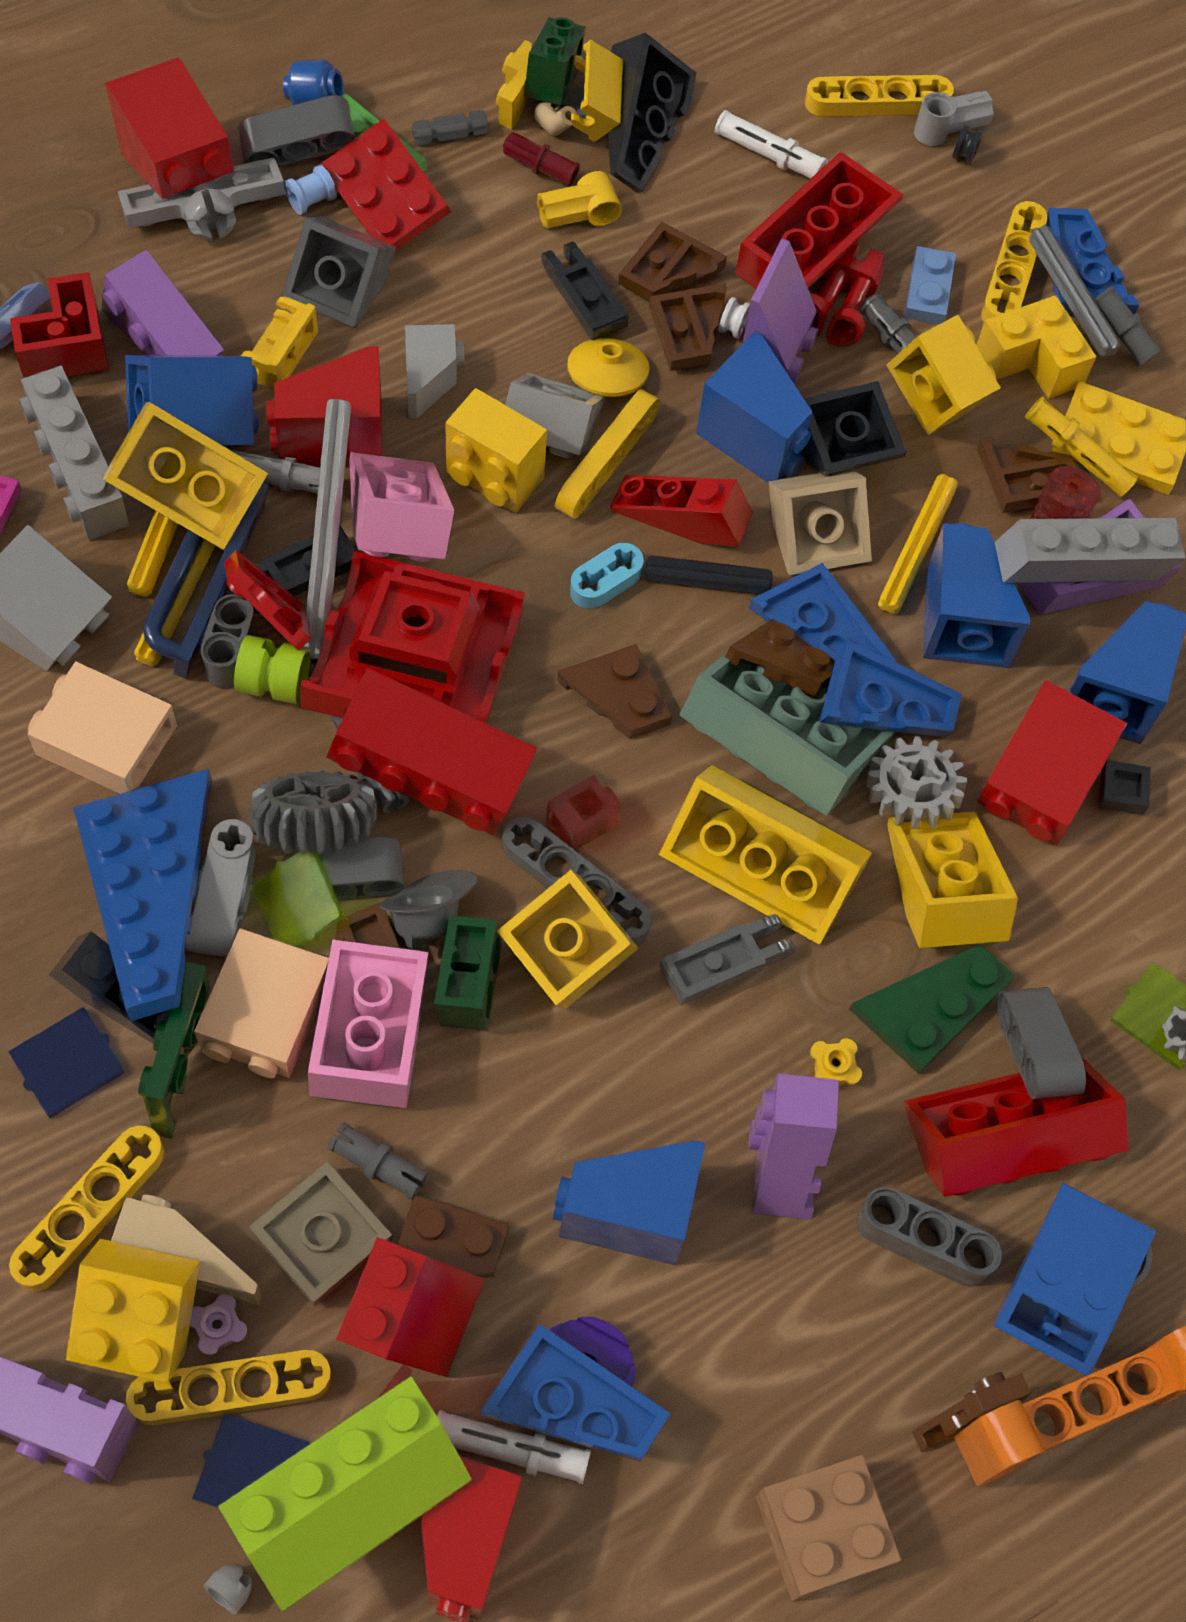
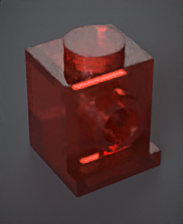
M593 775L547 802L546 822L559 839L576 852H579L580 847L617 826L620 803L612 789L608 786L603 788ZM588 815L590 817L583 821L580 816Z

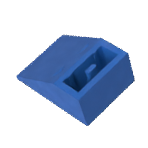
M1062 1183L996 1314L994 1327L1085 1376L1090 1375L1115 1326L1156 1230Z

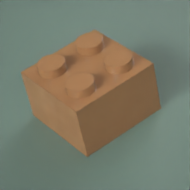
M863 1454L764 1487L756 1496L792 1602L890 1568L901 1561Z

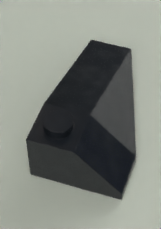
M646 32L612 45L611 49L612 53L623 59L621 122L620 125L608 132L610 174L636 193L644 190L661 159L660 151L665 142L671 141L676 132L674 126L679 117L685 116L688 111L697 72Z

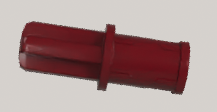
M510 132L504 141L503 153L533 168L532 172L538 175L541 172L565 184L567 187L572 186L580 169V163H575L551 151V147L548 144L541 146L515 132Z

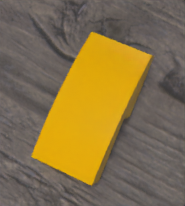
M524 40L515 53L511 52L506 57L502 68V73L505 75V83L501 86L496 98V105L499 106L498 124L510 130L518 122L528 101V97L524 96L528 55L532 48V43Z

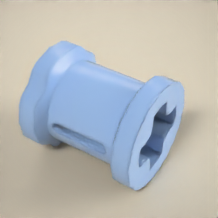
M323 165L314 167L313 173L296 181L292 178L284 181L288 201L299 215L306 213L307 207L323 199L332 201L337 197L335 184Z

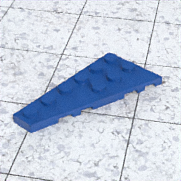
M209 769L73 807L125 1009L130 1021L180 1006L186 965L184 954L187 935H190L192 920L190 911L192 901H195L203 849L201 841L203 824L207 822L208 815L206 806L208 793H211L212 787Z

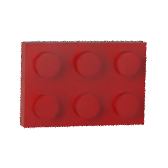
M384 118L319 164L323 165L329 172L336 190L368 235L396 247L395 252L451 213L446 202Z

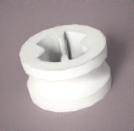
M731 297L723 312L719 332L731 331L733 337L738 339L747 324L750 303L745 302L744 305H740L737 302V298Z

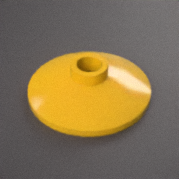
M599 338L579 344L571 351L567 363L569 376L575 384L590 393L607 397L624 396L639 390L646 383L650 369L649 362L641 350L628 342L613 338Z

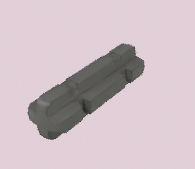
M484 110L469 112L467 117H465L464 113L433 118L432 123H429L428 119L412 123V134L417 145L430 144L432 139L435 138L437 142L468 137L470 132H472L473 136L486 134L489 130V122Z

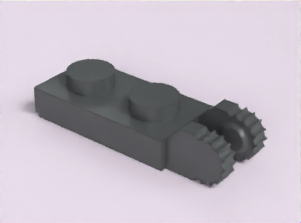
M778 915L766 916L748 925L744 922L661 959L659 966L680 1006L761 971L765 966H770L791 955L796 950L791 939L779 941L761 950L755 942L775 933L781 928L782 922Z

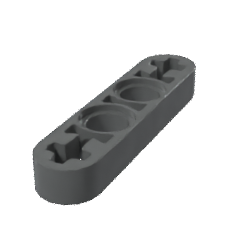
M520 816L507 822L503 829L502 848L505 855L548 889L561 877L550 875L545 869L546 863L553 858L567 860L571 870L581 876L588 886H599L606 892L607 898L603 905L609 912L614 902H619L617 913L612 910L611 915L620 926L622 924L620 916L627 920L633 916L639 919L637 925L639 930L631 926L625 931L636 945H640L646 940L649 935L652 917L649 909L641 901L536 820ZM527 833L531 835L532 847L527 843H522L519 846L514 845L515 834L520 837L525 836ZM535 849L541 853L536 862L533 861L535 860Z

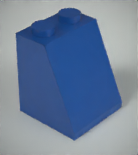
M755 331L704 383L696 434L769 483L768 481L785 479L786 476L793 478L801 469L805 461V457L802 455L803 448L811 437V432L808 428L812 411L764 337Z
M125 355L128 432L145 403L150 402L220 445H254V434L258 432L259 420L257 411L253 409L252 391H255L257 388V371L255 366L252 365V357Z
M944 523L926 571L923 658L1009 668L1030 625L1029 613L1015 584L1003 583L995 543L988 528L973 527L966 523Z
M1145 601L1081 666L1068 692L1126 722L1127 725L1119 738L1141 744L1167 704L1186 630V613L1175 610L1166 604Z
M695 1140L575 1162L572 1177L561 1176L556 1196L553 1220L561 1221L559 1237L676 1265L685 1241L705 1142Z

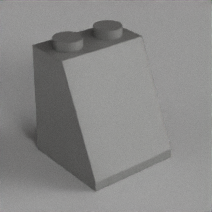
M27 525L0 553V642L45 671H48L56 661L64 666L81 647L75 641L85 629L93 634L110 615L104 608L112 596L33 528Z

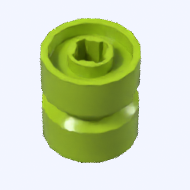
M247 635L243 639L237 656L234 673L235 691L262 697L267 691L270 692L274 700L299 705L301 702V683L303 679L308 680L311 649L303 646L299 651L289 643H284L280 648H276L274 642L270 639Z

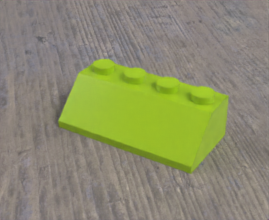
M410 1376L218 1507L283 1613L470 1483L472 1478L442 1423Z

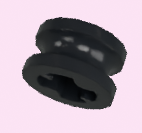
M965 124L956 143L952 158L964 157L966 163L971 165L984 131L979 129L977 132H973L970 130V126Z

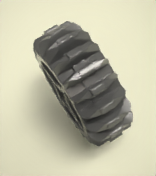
M306 770L304 773L299 774L290 772L286 777L276 776L272 778L271 782L260 784L259 788L252 792L251 809L249 810L250 824L253 825V834L257 836L258 842L268 844V848L274 850L282 848L287 854L293 851L301 852L303 855L308 852L322 854L324 851L330 850L339 852L342 847L352 848L357 845V842H363L368 839L369 834L375 831V821L377 820V800L374 798V789L369 787L368 782L358 779L357 776L352 774L344 776L340 771L327 773L324 770L320 772H309Z

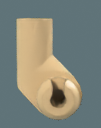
M542 101L541 104L535 107L534 116L536 122L550 135L558 136L573 126L571 114H577L574 108L565 106L560 110L559 105L553 108L551 106L552 103Z

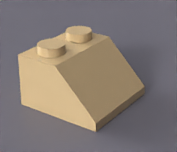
M854 470L829 476L818 473L768 481L772 524L789 575L803 573L821 563L827 569L872 561L866 477Z

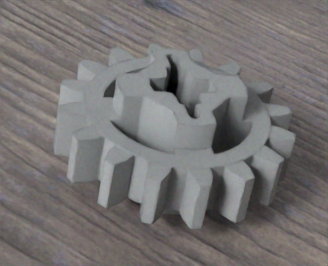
M915 736L912 745H907L902 738H898L894 750L887 745H883L880 756H873L866 781V787L871 789L869 801L870 803L881 802L879 810L881 816L887 815L890 812L895 814V825L899 826L904 819L911 820L912 828L918 830L920 821L926 820L934 828L937 826L939 816L949 821L952 819L954 808L960 809L967 784V778L961 776L964 767L963 763H951L954 752L949 749L940 753L937 751L938 741L933 740L927 747L922 745V741L918 736Z

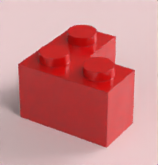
M90 272L47 278L53 312L10 318L15 353L23 378L61 365L67 377L109 370L98 305Z

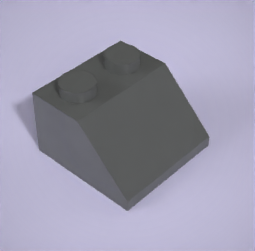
M325 217L305 218L282 297H288L306 305L310 303L316 306V312L351 327H357L384 287L396 247Z

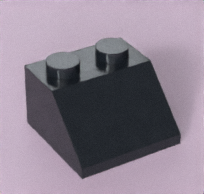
M878 381L804 398L812 411V416L808 428L811 432V437L803 448L802 455L805 457V462L822 475L829 476L905 457L906 450Z

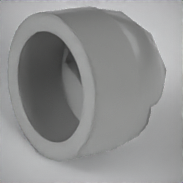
M228 1564L220 1567L203 1585L212 1599L232 1614H237L252 1592V1579L249 1574H242L243 1568L238 1564Z

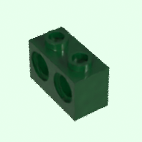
M549 17L528 55L525 97L562 105L579 72L574 65V56L582 57L586 26L575 24L572 20L563 17L555 19Z
M449 916L434 1000L440 1026L488 1031L502 948L501 936L497 932L499 929L497 920Z

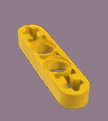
M939 75L817 77L811 80L807 86L804 104L810 113L822 117L918 115L923 98L927 94L940 92L952 98L954 87L952 82ZM899 91L904 93L907 98L897 100L888 93ZM853 92H863L869 96V99L857 100L851 94Z
M1025 201L1017 204L1013 209L982 307L981 318L983 322L986 319L1003 314L997 311L1000 298L1008 300L1004 313L1022 306L1037 256L1029 242V237L1032 235L1033 229L1040 228L1046 225L1047 212L1038 203ZM1025 219L1032 221L1029 232L1021 230ZM1014 245L1022 246L1029 254L1025 256L1016 255L1010 251L1009 247ZM1006 274L1015 276L1020 284L1014 286L1005 284L1000 276Z
M643 389L635 393L564 483L556 498L555 509L573 519L578 518L652 424L660 408L661 399Z
M137 1125L124 1131L15 1249L10 1258L9 1269L12 1277L20 1287L27 1291L39 1292L54 1284L122 1209L125 1198H131L159 1168L165 1151L162 1141L155 1130L147 1126ZM147 1141H150L148 1148L151 1155L147 1159L142 1156L135 1157L128 1165L130 1172L134 1175L131 1179H127L123 1171L113 1165V1163L119 1159L124 1167L133 1157L130 1146L134 1142L144 1145ZM104 1176H113L118 1179L120 1187L115 1197L107 1201H99L93 1197L92 1188L98 1179ZM70 1214L83 1217L85 1223L84 1230L77 1238L64 1240L58 1237L57 1225L62 1218ZM46 1236L51 1239L58 1249L64 1251L60 1257H57L53 1250H51L42 1260V1264L46 1268L44 1273L38 1276L32 1272L27 1277H24L28 1271L24 1265L26 1259L31 1257L34 1260H38L49 1250L45 1243L42 1242Z
M300 1350L176 1369L168 1383L138 1377L127 1390L126 1404L138 1422L145 1425H161L314 1401L321 1398L328 1391L331 1385L332 1373L327 1359L321 1353L314 1350ZM312 1363L315 1371H323L322 1376L314 1379L313 1388L304 1389L303 1383L300 1380L287 1381L285 1383L289 1392L279 1394L280 1379L276 1366L285 1365L284 1372L286 1376L302 1373V1364ZM259 1369L267 1372L271 1378V1385L263 1396L251 1398L242 1392V1380L249 1371ZM202 1377H210L217 1382L219 1387L216 1399L205 1406H198L192 1403L189 1397L192 1384ZM180 1381L179 1396L184 1406L183 1409L175 1410L176 1403L173 1399L157 1402L156 1411L148 1413L144 1405L137 1404L139 1398L146 1396L148 1387L154 1386L161 1395L175 1393L172 1382Z

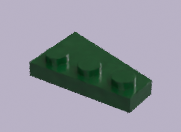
M979 944L853 1002L849 1010L914 1071L920 1074L999 995V992L1003 991L1011 983L1015 975Z
M186 962L180 1006L171 1009L167 1022L161 1021L158 1024L153 1042V1049L157 1051L153 1066H145L138 1088L139 1096H143L151 1129L155 1130L159 1136L171 1139L173 1138L177 1122L172 1119L170 1111L173 1094H184L188 1078L186 1076L188 1056L184 1055V1050H192L196 1045L197 1039L194 1030L205 1008L210 989L206 966Z

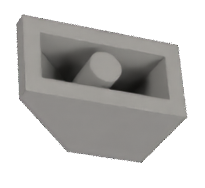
M455 324L405 325L408 419H417L457 384V367H465L464 341H456Z

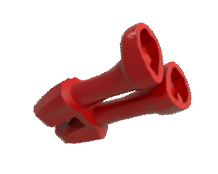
M855 243L825 272L826 282L819 295L810 293L816 308L813 327L818 329V337L842 290L848 292L841 308L836 310L826 330L827 342L834 346H850L859 341L866 328L865 320L858 310L864 298L875 294L882 278L884 254L871 248L863 261L856 258L860 249V243Z

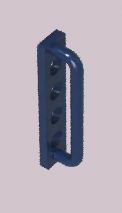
M263 481L230 538L182 644L166 638L161 633V630L204 538L188 530L143 628L144 638L149 647L160 655L175 660L173 674L185 679L188 677L201 648L213 607L225 595L228 588L224 562L235 550L243 555L265 507L269 483Z

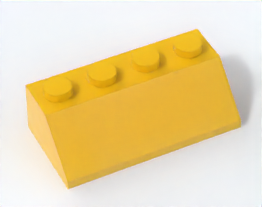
M713 765L696 777L659 853L661 857L767 916L778 915L783 925L819 945L848 899L872 854L869 850Z

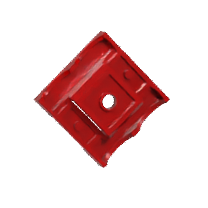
M354 551L346 590L337 611L331 610L326 621L323 643L315 669L310 679H303L301 683V708L343 718L368 667L487 723L523 616L525 592ZM410 617H421L427 623L423 626L413 627L404 621ZM370 654L445 672L447 673V682L444 684L366 663Z

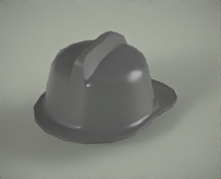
M464 870L434 873L413 882L395 896L382 901L380 908L390 912L395 930L401 937H404L407 947L411 950H418L435 943L441 936L446 935L449 916H457L459 900L477 886L478 877L473 872Z

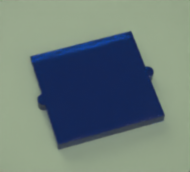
M84 1007L8 1051L25 1078L23 1082L25 1090L33 1091L49 1119L125 1073L108 1046L110 1043L108 1035L99 1032Z
M225 1413L211 1450H207L203 1454L206 1463L192 1499L219 1509L218 1506L311 1443Z

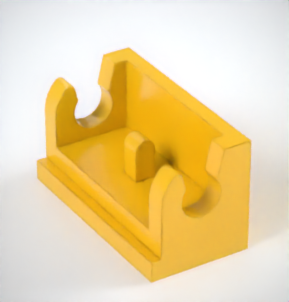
M590 39L583 46V51L586 53V61L581 56H574L575 67L585 73L584 101L581 102L580 110L586 114V119L572 113L571 123L575 128L589 135V139L595 142L620 125L623 59Z
M280 297L276 302L277 306L289 310L292 314L288 311L277 309L273 314V320L252 351H244L241 355L252 357V365L255 366L257 371V383L274 390L275 382L290 377L318 333L316 306L310 303L306 305L288 297Z

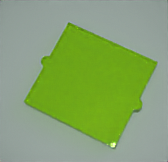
M299 852L286 862H277L276 869L251 886L274 940L297 948L302 947L309 941H318L319 934L345 917L317 852H308L305 855Z
M1153 962L1136 986L1130 985L1127 988V998L1110 1021L1174 1068L1180 1070L1186 1061L1180 1060L1177 1052L1165 1049L1164 1045L1168 1040L1165 1037L1162 1024L1166 1023L1168 1017L1173 1013L1174 1006L1186 1009V985Z

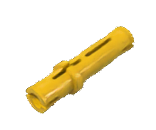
M1043 396L1026 413L1024 418L1031 421L1052 439L1051 445L1056 449L1062 447L1089 472L1112 489L1118 497L1126 494L1137 481L1138 476L1129 471L1110 455L1108 451L1078 428L1080 423L1076 419L1072 418L1069 420L1047 402Z

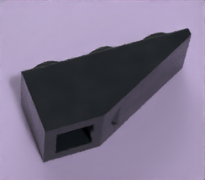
M92 931L78 936L49 974L50 977L86 1004L152 1044L158 1024L161 1021L167 1022L171 1009L134 1021L129 1020L109 944Z

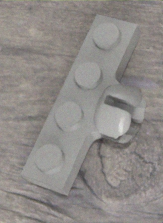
M273 157L233 166V173L161 199L149 184L117 192L128 229L150 226L157 222L175 218H183L187 221L191 233L200 239L212 241L209 229L216 228L220 239L231 232L236 223L233 207L239 204L257 200L264 201L272 197L285 195L284 180Z

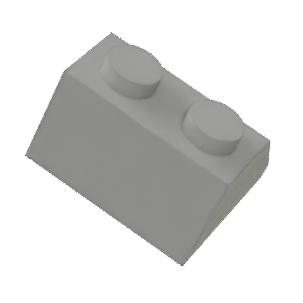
M526 373L510 383L505 405L547 429L546 445L550 446V453L564 458H573L574 454L580 455L588 448L606 396L596 395L580 387L532 373Z

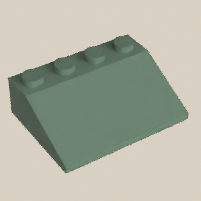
M725 653L698 675L679 715L693 724L699 732L709 735L728 748L734 756L744 759L760 770L769 780L780 784L802 799L808 807L818 810L827 816L849 794L869 769L873 756L878 757L881 747L888 745L897 732L819 723L828 687L823 688L820 693L813 696L801 691L798 687L794 688L787 683L776 682L762 675L765 667L741 658L737 666L729 664L730 660L725 657L727 654Z

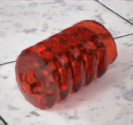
M1061 466L1053 470L1048 476L1030 519H1089L1101 495L1100 486L1089 473L1081 468Z

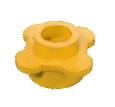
M844 1038L839 1043L826 1044L823 1041L814 1043L810 1050V1055L816 1060L815 1077L839 1080V1086L845 1083L849 1085L858 1083L862 1077V1070L856 1065L855 1054L858 1049L856 1043L848 1038ZM832 1060H839L840 1066H833Z

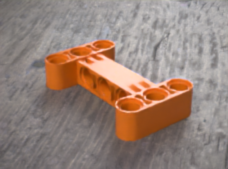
M1186 1326L1166 1335L1146 1350L1024 1404L1020 1400H1016L976 1419L954 1437L976 1486H982L1007 1475L1042 1453L1154 1403L1158 1407L1185 1395ZM1128 1371L1135 1372L1143 1379L1146 1387L1144 1395L1135 1393L1129 1387L1127 1382ZM1082 1391L1090 1392L1098 1399L1100 1404L1099 1416L1092 1415L1084 1409L1081 1403ZM1036 1411L1044 1412L1051 1417L1055 1425L1053 1436L1044 1435L1037 1429L1034 1421Z

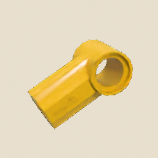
M602 171L586 174L575 186L537 194L540 219L543 227L547 229L588 220L594 226H605L617 220L622 212L621 204L610 177Z

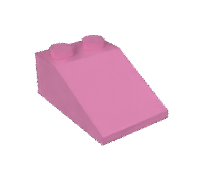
M351 452L349 464L353 534L358 550H363L365 553L376 557H386L389 553L401 554L420 562H428L432 558L445 559L454 508L433 462Z
M332 940L308 1068L309 1096L407 1109L429 952Z

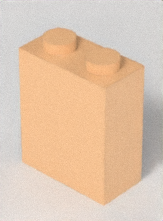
M75 661L67 675H61L56 681L52 697L43 711L39 710L33 715L28 726L27 735L35 755L122 794L138 789L176 729L177 723L171 704Z
M239 928L194 1030L202 1052L219 1062L228 1063L232 1058L246 1063L252 1072L263 1077L275 1078L276 1074L290 1078L321 1004L329 958Z

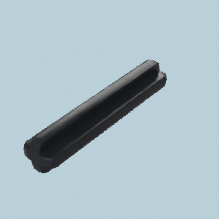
M655 555L648 556L645 567V579L648 581L763 594L770 590L773 581V573L770 569Z

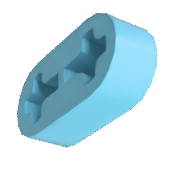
M618 543L578 567L573 572L570 581V596L573 602L579 607L594 609L633 586L640 580L644 560L640 549L629 543ZM619 560L623 564L631 562V569L628 570L625 566H620L616 569V561ZM586 582L591 586L598 582L597 591L594 592L591 588L582 590V583Z

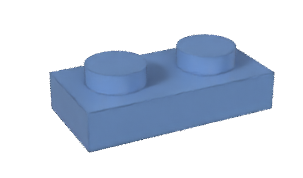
M917 246L913 259L904 318L937 325L945 321L956 253Z
M42 282L23 286L0 307V349L13 340L10 318L43 313L44 308L41 305L50 297V292Z

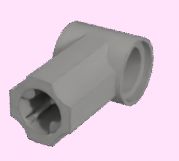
M979 91L952 98L940 92L927 94L923 98L913 133L915 138L924 145L938 146L946 141L948 134L962 131L965 124L969 125L970 129L991 124L994 117L992 98L987 91Z

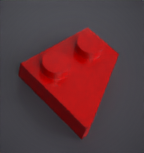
M235 550L224 562L228 587L239 598L245 601L248 600L300 651L311 639L304 604L240 552Z

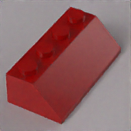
M840 151L741 242L735 275L757 289L781 239L790 241L807 288H809L902 200L903 193Z
M367 667L338 727L326 758L337 762L340 767L347 771L358 772L379 782L390 791L401 792L414 798L433 811H441L461 820L471 829L484 831L494 836L538 748Z
M1082 1057L1086 1077L1085 1090L1082 1095L1032 1099L1027 1092L1020 1073L905 1100L904 1103L926 1173L944 1197L950 1195H966L974 1189L998 1183L1010 1184L1022 1177L1042 1172H1057L1066 1166L1086 1161H1101L1107 1159L1110 1155L1129 1151L1125 1098Z

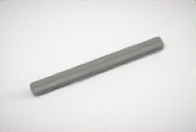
M330 399L326 406L306 608L311 639L304 647L311 649V661H318L325 633V624L332 607L351 413L350 403L341 399Z

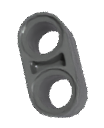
M236 594L223 596L216 602L201 644V657L207 680L213 686L220 689L234 687L235 666L243 639L247 635L257 637L253 606L248 600L245 601ZM235 620L243 621L242 623L237 625L228 624L231 621ZM221 658L231 659L226 663H216Z
M368 838L363 842H357V845L352 848L342 847L339 852L333 850L324 851L322 854L312 852L315 895L318 899L324 901H345L386 897L399 893L405 887L401 844L394 838Z

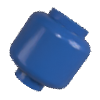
M325 59L296 61L291 65L288 75L283 79L284 96L287 100L291 101L292 105L326 96H342L344 93L342 74L338 69L334 68L331 62Z

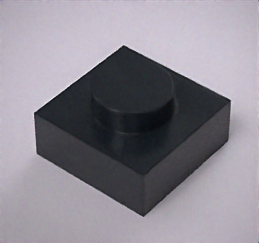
M1106 760L1101 769L1099 808L1144 815L1149 808L1151 767Z

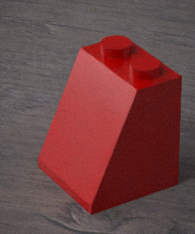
M178 57L105 83L121 155L161 199L234 172L228 136L183 62Z
M379 346L363 348L275 382L274 400L266 401L271 452H279L281 460L290 457L295 458L297 463L321 467L327 402L330 399H341L348 401L351 405L345 468H350L349 459L351 452L383 456Z
M1045 680L987 781L977 803L985 806L992 815L1001 819H1009L1025 828L1034 838L1041 841H1049L1057 846L1127 723Z
M377 1237L336 1340L389 1361L448 1377L485 1279Z
M460 1456L472 1481L422 1515L421 1524L429 1601L437 1605V1616L453 1622H468L470 1616L478 1619L482 1617L520 1492L522 1476Z

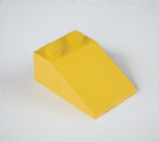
M146 402L102 479L224 550L268 473L154 404Z
M976 812L953 813L952 819L949 821L939 816L937 826L934 828L926 820H922L918 830L912 828L911 820L904 819L898 826L894 824L895 817L888 818L887 826L905 914L919 948L1009 941L1018 897Z

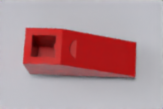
M625 475L610 505L612 512L694 542L709 545L739 546L753 515V511L736 479Z

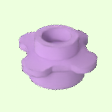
M221 1294L217 1297L215 1303L204 1308L196 1306L192 1310L190 1326L196 1328L200 1338L198 1348L203 1354L214 1355L219 1349L228 1347L233 1342L239 1343L243 1341L247 1335V1326L244 1322L239 1321L235 1312L237 1303L231 1295ZM216 1320L222 1321V1327L219 1329L213 1328V1322Z

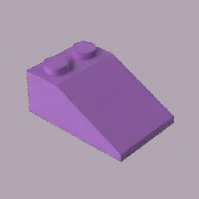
M781 239L751 299L743 343L755 331L761 334L792 382L796 383L804 363V359L800 358L802 352L810 353L818 334V329L813 327L816 308L790 241Z

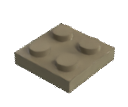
M325 1162L249 1226L253 1236L314 1307L367 1262L377 1237L387 1241L393 1240L389 1230L328 1162Z

